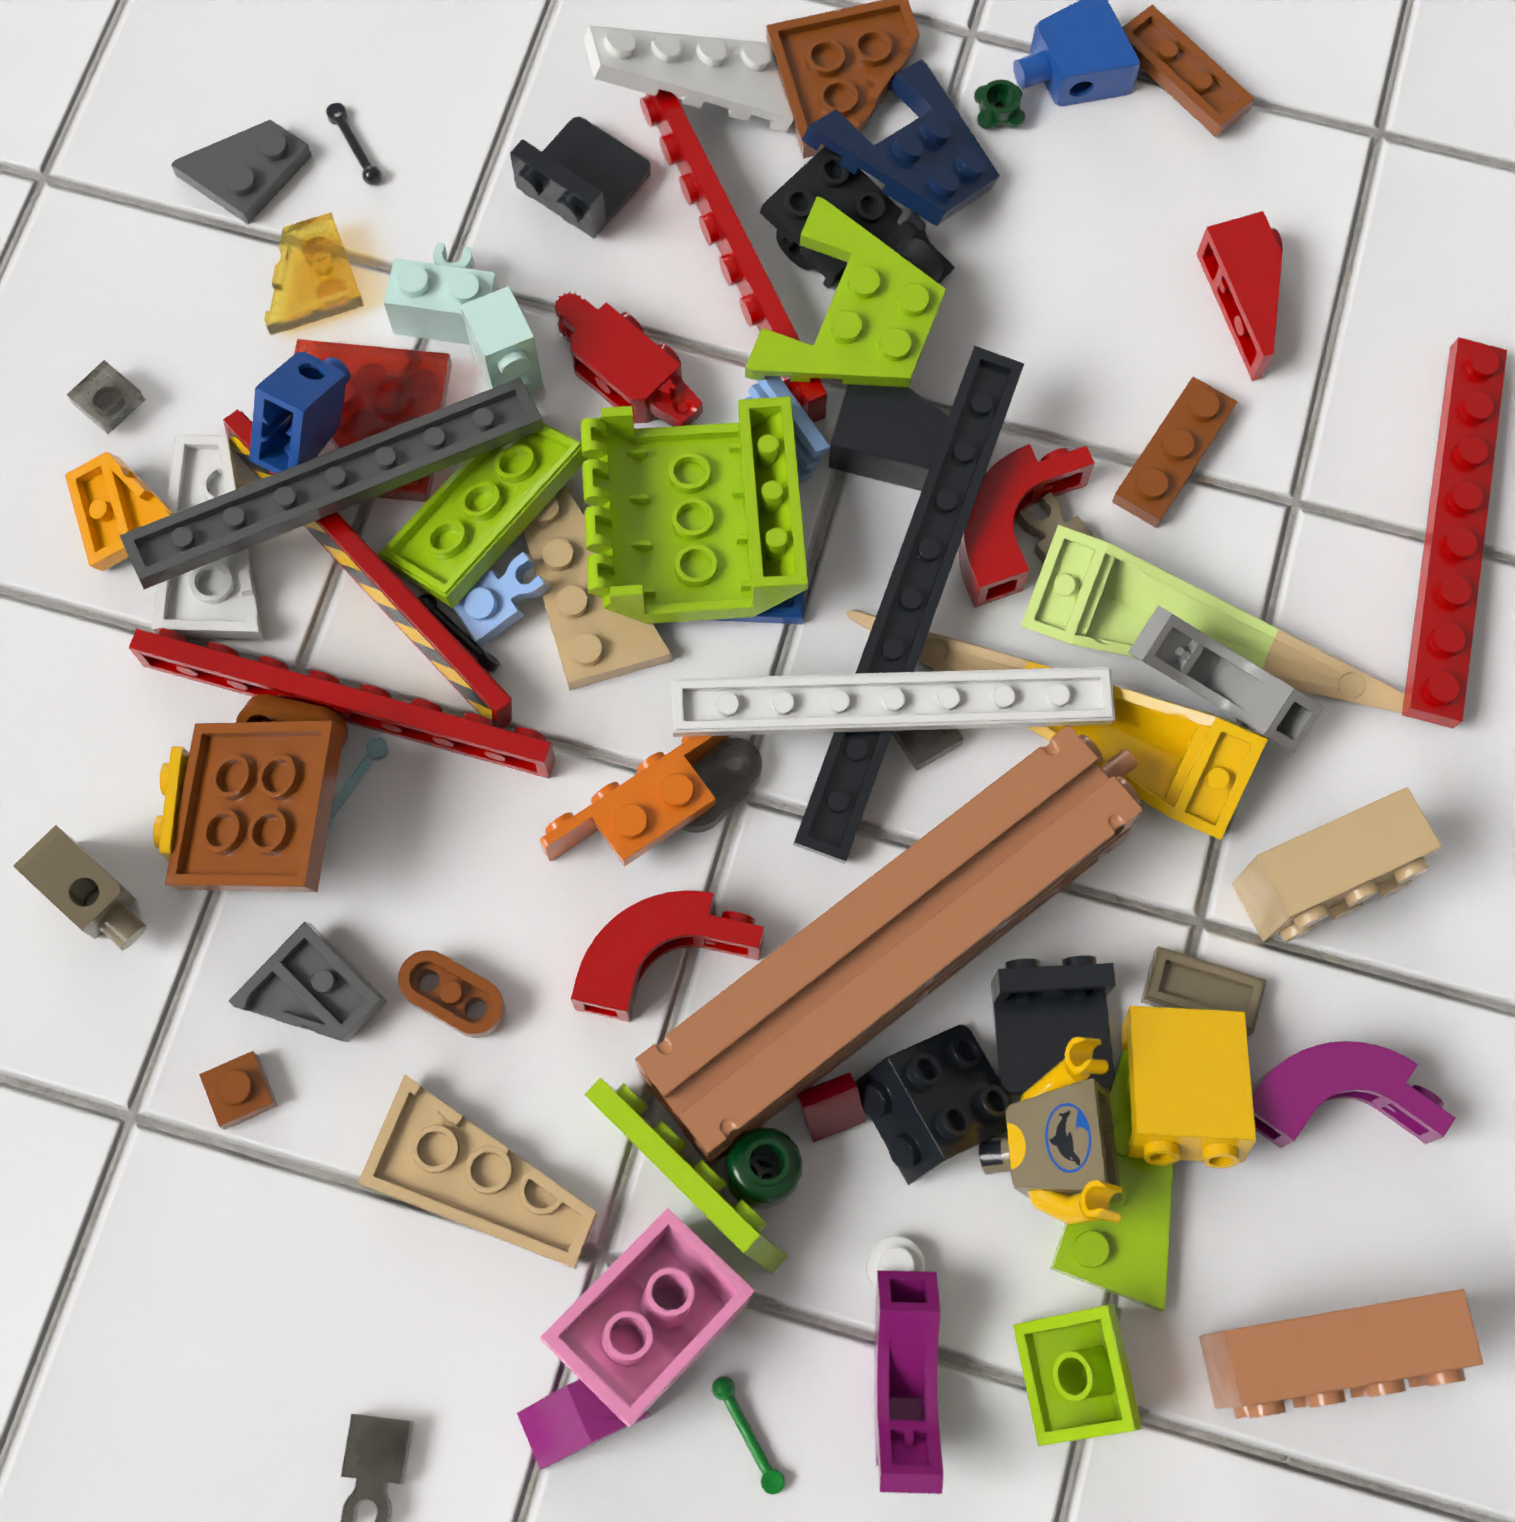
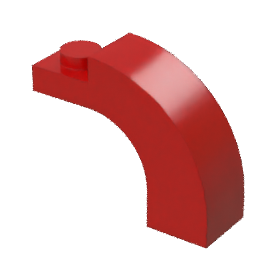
M1028 444L1009 453L986 472L959 545L961 574L974 608L1023 591L1030 570L1017 543L1013 523L1018 517L1019 512L1041 502L1042 497L1047 493L1051 492L1056 497L1087 486L1095 464L1087 445L1071 451L1068 448L1056 449L1046 454L1038 462L1031 445Z
M673 891L641 900L616 915L603 927L590 944L580 964L571 996L574 1009L630 1022L640 981L647 969L661 956L681 948L698 947L759 961L764 939V927L754 925L755 919L739 912L724 911L722 917L713 916L714 893Z

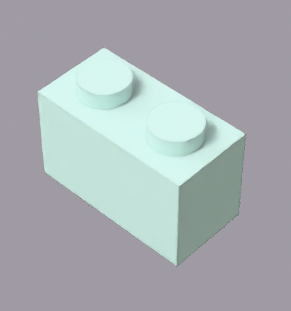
M510 286L460 305L473 357L488 389L519 377L530 396L536 390L544 388L535 339Z

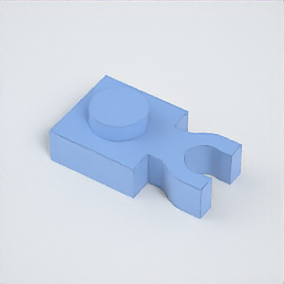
M522 552L510 562L506 573L502 577L494 570H488L454 607L474 641L482 646L525 616L519 606L520 602L524 599L540 597L551 589L547 580L539 575L530 583H523L525 572L536 565L532 557L525 552Z

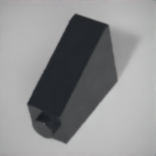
M848 384L830 444L828 468L922 491L948 416L909 387Z

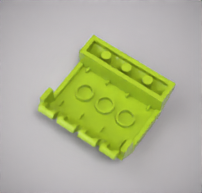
M791 396L738 400V422L634 429L632 406L600 408L601 416L598 419L586 418L581 421L582 456L588 458L582 464L584 502L592 505L585 509L586 550L595 553L587 557L588 593L602 598L604 609L645 624L754 617L808 589Z

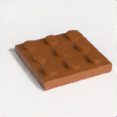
M334 721L195 723L165 885L178 890L318 892L345 727Z

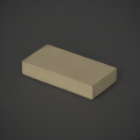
M1158 946L1153 953L1140 1003L1153 1007L1245 1012L1247 1036H1250L1254 1033L1267 980Z

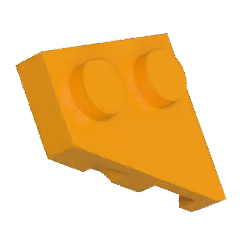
M108 452L65 474L89 566L104 571L129 558L119 535L175 514L119 457Z

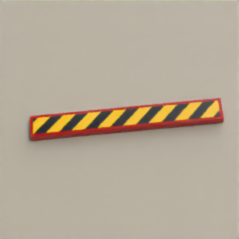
M238 409L225 417L223 422L233 451L260 480L275 474L249 461L252 421ZM337 512L304 525L313 537L481 716L493 721L494 727L504 729L512 722V698Z

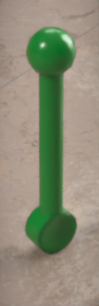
M727 1376L718 1377L712 1384L713 1395L718 1400L724 1401L762 1473L761 1486L763 1490L773 1495L779 1493L785 1484L783 1474L779 1470L773 1469L734 1396V1382Z

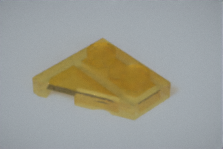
M331 212L283 227L279 244L281 258L275 265L271 282L274 288L270 311H266L264 316L270 336L364 306Z

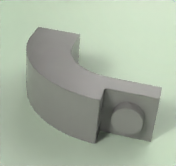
M1159 605L1128 652L1293 753L1296 752L1324 709V706L1233 652Z

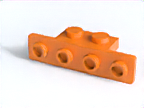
M730 735L683 737L681 740L683 744L665 755L663 752H657L651 755L637 767L636 771L638 774L623 784L619 785L618 782H612L604 786L591 798V805L576 815L568 812L553 820L545 829L546 835L540 839L543 852L549 861H553L599 830L625 867L716 805L715 797L693 767L730 742Z

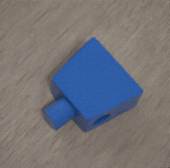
M1079 0L1040 20L1036 24L1030 48L1031 55L1014 60L1013 71L1017 84L1021 89L1044 82L1054 104L1063 107L1132 94L1141 63L1109 1Z
M297 352L255 387L249 461L276 474L317 458L336 433L341 423L345 386L351 378L348 367L342 361L333 357L322 361L306 352Z

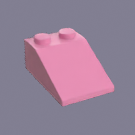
M667 1208L541 1336L540 1340L615 1415L630 1427L739 1317L748 1305L755 1290Z

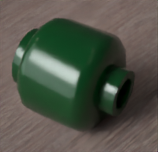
M758 1127L745 1132L733 1143L725 1160L724 1178L729 1191L739 1202L743 1199L754 1209H769L782 1204L794 1192L802 1176L803 1160L798 1146L787 1134L775 1128ZM759 1164L765 1165L767 1168H762ZM770 1175V1179H762V1176Z

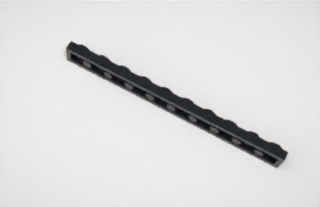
M974 346L855 674L915 671L1025 363ZM893 731L833 733L794 840V846L845 864Z

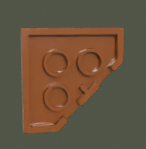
M880 0L766 25L767 43L770 44L794 118L792 124L803 158L815 156L824 147L821 144L816 151L802 140L809 125L836 109L862 132L890 90L889 86L894 77L904 69L918 48L920 34L908 0Z

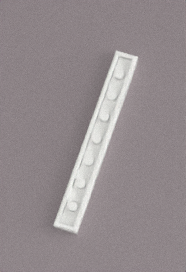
M1112 667L671 679L673 737L1112 725L1115 721Z

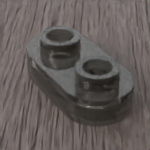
M742 738L725 739L715 745L693 766V769L715 797L716 805L682 829L692 833H701L712 829L757 786L762 775V758L755 745ZM734 756L740 757L744 760L745 765L740 770H730L725 765L726 760Z

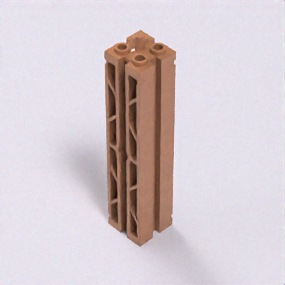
M1067 725L1051 738L1047 746L1037 748L667 1033L663 1042L658 1045L653 1044L636 1057L635 1061L639 1068L640 1078L666 1112L672 1116L703 1160L712 1167L728 1154V1150L742 1134L762 1127L798 1099L797 1093L817 1084L1099 860L1100 855L1108 854L1121 844L1129 834L1130 827L1136 823L1143 812L1139 805L1140 799L1137 792L1123 778L1138 766L1135 757L1127 749H1123L1101 767H1098L1097 764L1103 760V757L1096 744L1084 734L1078 736Z

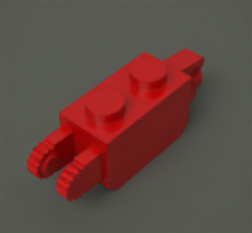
M570 292L568 294L563 293V296H559V299L555 300L556 305L554 306L556 316L559 319L557 321L559 333H562V337H566L570 343L574 374L613 407L632 406L634 423H648L656 416L671 426H687L700 417L703 413V402L682 380L681 361L678 355L668 345L664 343L657 345L647 337L642 326L632 315L627 312L620 314L607 302L597 309L586 299H581V295H576V292L574 294Z

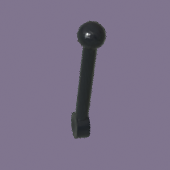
M340 103L330 104L326 108L328 120L330 123L338 125L363 169L362 178L364 182L368 185L378 184L382 178L381 171L376 166L371 165L346 121L347 113L345 107Z
M423 594L418 597L445 628L477 658V662L484 669L491 673L498 669L501 665L498 659L484 651L437 607V600L434 596Z

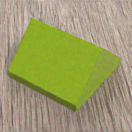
M1115 1304L1013 1324L1038 1446L1142 1429Z

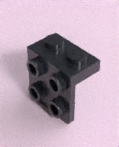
M582 117L572 118L543 151L522 139L510 152L516 188L594 239L651 174L650 162L646 158Z
M1083 955L1063 959L1062 966L1040 967L1038 959L1025 958L1008 961L1005 963V969H998L991 981V994L1000 1087L1007 1094H1023L1065 1058L1066 1047L1069 1041L1075 1037L1101 1039L1102 1043L1094 1049L1092 1059L1106 1060L1108 1062V1071L1101 1075L1090 1074L1087 1079L1094 1078L1105 1089L1110 1087L1114 1082L1115 1075L1106 997L1116 986L1113 963L1097 964L1095 956Z
M957 1025L886 1057L855 1081L864 1111L873 1121L889 1150L892 1161L899 1168L908 1185L924 1178L955 1156L1007 1131L1006 1108L1013 1104L1009 1095L1000 1087L997 1074L972 1031L965 1025Z

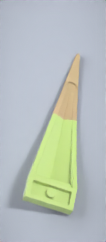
M1058 524L1021 627L1071 645L1135 657L1128 652L1159 605L1300 692L1402 713L1403 692L1110 542Z

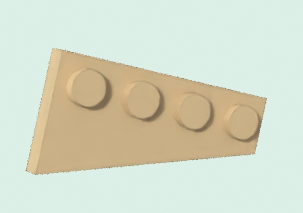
M564 485L526 527L523 535L529 555L536 564L533 567L536 577L538 575L543 577L551 586V589L542 595V599L569 690L671 662V652L653 624H645L604 609L603 599L588 593L587 557L595 553L586 550L585 516Z
M404 1074L358 1181L364 1187L573 1269L577 1268L598 1215L591 1207L517 1156L495 1138L485 1133L406 1074Z

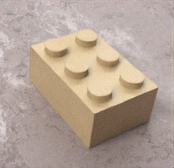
M1405 787L1258 854L1233 881L1232 886L1262 941L1265 942L1281 935L1284 943L1313 930L1315 923L1331 915L1333 920L1339 919L1361 908L1364 905L1363 901L1377 893H1380L1381 897L1384 898L1407 887L1412 883V878L1430 869L1426 860L1437 852L1442 845L1409 788Z

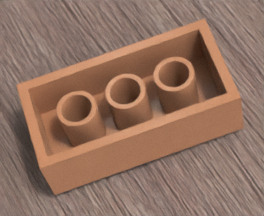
M1464 1289L1199 1336L1215 1409L1233 1408L1235 1419L1245 1417L1257 1418L1285 1413L1284 1400L1292 1399L1294 1408L1307 1406L1311 1408L1346 1402L1343 1389L1350 1388L1352 1398L1374 1397L1406 1391L1404 1378H1408L1410 1388L1465 1381L1463 1368L1484 1364Z

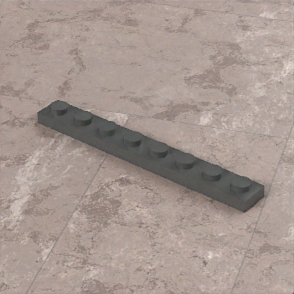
M519 377L119 536L145 590L543 430V418Z

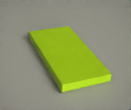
M543 423V430L464 461L379 552L378 556L393 572L454 608L582 467L583 462L588 460V458L582 456L581 442Z

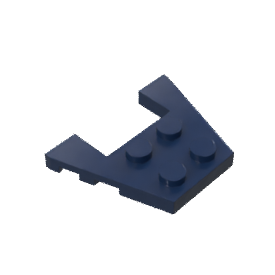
M921 59L897 73L889 86V89L919 117L918 119L873 145L836 109L810 124L802 140L816 151L822 144L843 157L839 165L854 175L862 170L885 184L881 192L935 226H938L991 190L1000 175L928 65Z

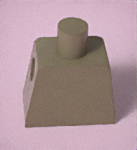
M57 825L13 865L18 872L79 929L94 939L104 933L121 950H125L137 941L147 928V925L129 909L136 898ZM99 890L97 900L92 905L86 906L89 895Z

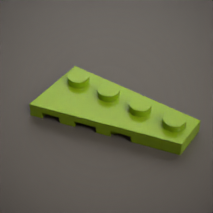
M1124 1049L1120 1054L1114 1072V1082L1108 1090L1119 1183L1123 1189L1121 1201L1109 1202V1210L1121 1213V1220L1118 1223L1101 1219L1076 1225L1065 1223L1050 1269L1162 1312L1165 1311L1173 1164L1153 1165L1147 1163L1144 1158L1128 1156L1127 1144L1132 1134L1128 1050Z
M600 1077L584 1094L743 1254L771 1273L788 1257L762 1231L768 1223L747 1202L741 1199L735 1205L721 1191L727 1183L702 1159L695 1166L681 1153L687 1146V1143L664 1121H661L654 1127L642 1115L649 1106L625 1083L616 1090Z

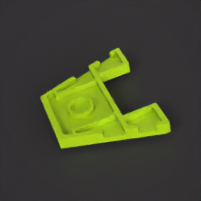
M817 196L802 230L800 246L848 263L814 345L761 328L745 367V377L752 380H764L765 376L791 377L792 382H810L811 378L842 379V384L909 387L943 302L946 289L827 200Z

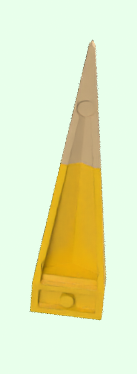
M856 610L846 612L851 620L871 631L876 616ZM928 632L919 657V661L935 671L1054 668L933 632ZM1113 685L1115 721L1112 725L1070 726L1078 736L1084 734L1096 744L1103 757V760L1097 764L1098 767H1101L1121 750L1127 749L1135 757L1138 766L1123 778L1132 785L1140 799L1169 818L1220 840L1268 740L1267 737L1216 716L1213 713ZM1066 726L1028 728L1050 741L1054 735Z

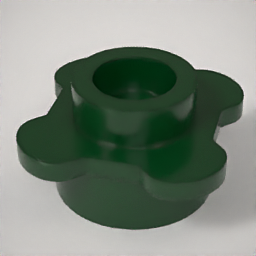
M1002 79L994 80L987 85L978 87L974 93V100L979 104L980 113L977 115L978 125L987 130L992 129L994 126L1009 125L1012 128L1020 127L1025 120V113L1020 109L1022 98L1020 87L1008 80ZM995 106H1002V107H1004V108H1003V109H999V108H996Z

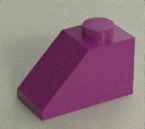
M580 1379L517 1413L540 1470L628 1428ZM646 1410L632 1425L649 1418L650 1414L648 1410Z

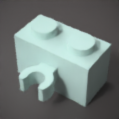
M438 243L434 248V263L394 258L383 302L393 334L470 345L460 305L499 290L496 273L474 269L471 248L464 246L462 258L454 263L446 261L447 251L444 243Z

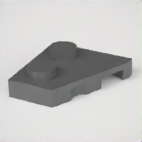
M270 119L180 157L171 166L178 178L249 225L312 157L307 143Z
M303 922L230 998L229 1002L233 1007L273 1018L277 1021L301 1027L339 1041L349 1042L387 1000L312 924Z

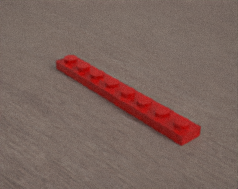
M661 89L656 96L645 93L646 96L640 98V105L645 120L650 127L657 125L662 135L659 141L664 158L669 166L677 165L682 175L679 177V183L688 205H697L702 215L699 216V223L703 236L708 245L716 243L722 255L719 257V263L723 276L729 286L736 284L742 295L739 299L740 307L747 324L750 327L757 325L759 331H761V328H765L800 341L678 98L673 93ZM783 377V382L813 423L826 417L827 392L819 378H811L810 382H792L791 377Z
M1460 337L1450 346L1402 709V716L1453 729L1463 722L1507 357L1506 349Z
M136 628L128 647L142 666L251 697L267 694L327 707L335 711L345 723L550 779L556 760L551 742L546 741V737L535 730L516 727L515 731L511 732L494 727L493 721L478 714L464 713L461 718L442 713L443 709L440 706L427 700L415 698L412 699L410 704L391 699L392 695L389 692L376 686L362 684L359 689L341 685L339 679L325 672L311 670L308 675L289 670L288 665L271 657L259 656L257 661L239 657L237 651L220 643L209 642L206 647L188 643V639L185 636L169 629L158 628L156 633Z

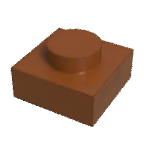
M254 1051L199 1074L217 1123L224 1130L278 1106L259 1056Z

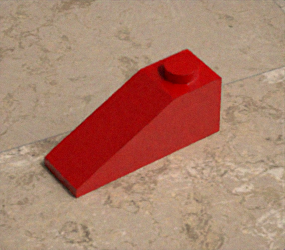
M1264 211L1206 227L1196 253L1252 381L1262 379L1274 354L1283 253L1281 236L1277 229L1270 227Z

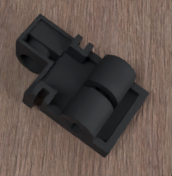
M825 146L766 200L760 209V213L777 229L776 239L784 254L802 269L810 270L815 267L826 278L823 284L828 289L837 280L840 282L848 262L800 246L802 230L817 196L827 200L938 284L955 268L931 244L925 232L926 223L915 212L899 225L897 221L903 210L888 195L881 192L882 189L863 171L854 175L840 166L839 163L843 157Z

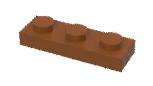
M1153 4L1122 27L1141 63L1140 68L1215 137L1251 110L1255 98Z
M1193 376L1116 491L1112 503L1157 528L1232 414L1237 401Z

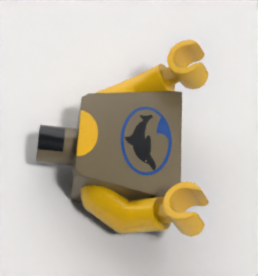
M1075 1037L1071 1039L1065 1050V1058L1025 1091L1020 1102L1011 1104L1006 1108L1008 1136L989 1139L979 1144V1159L983 1172L986 1175L1011 1171L1014 1188L1028 1197L1035 1209L1068 1225H1076L1098 1219L1118 1223L1121 1220V1213L1109 1210V1202L1121 1201V1193L1123 1191L1119 1183L1109 1092L1094 1078L1087 1079L1090 1074L1101 1075L1108 1071V1062L1106 1060L1092 1059L1094 1049L1102 1043L1101 1039Z

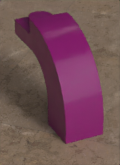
M1329 1042L1304 1049L1275 1066L1252 1086L1255 1131L1279 1148L1295 1141L1317 1107L1324 1101L1332 1099H1353L1366 1103L1424 1144L1444 1137L1456 1118L1442 1108L1444 1103L1436 1094L1422 1086L1413 1085L1411 1087L1406 1083L1418 1066L1417 1063L1391 1049L1364 1042Z
M877 1270L874 1339V1425L879 1491L883 1493L942 1494L944 1473L939 1431L937 1388L941 1313L937 1272Z

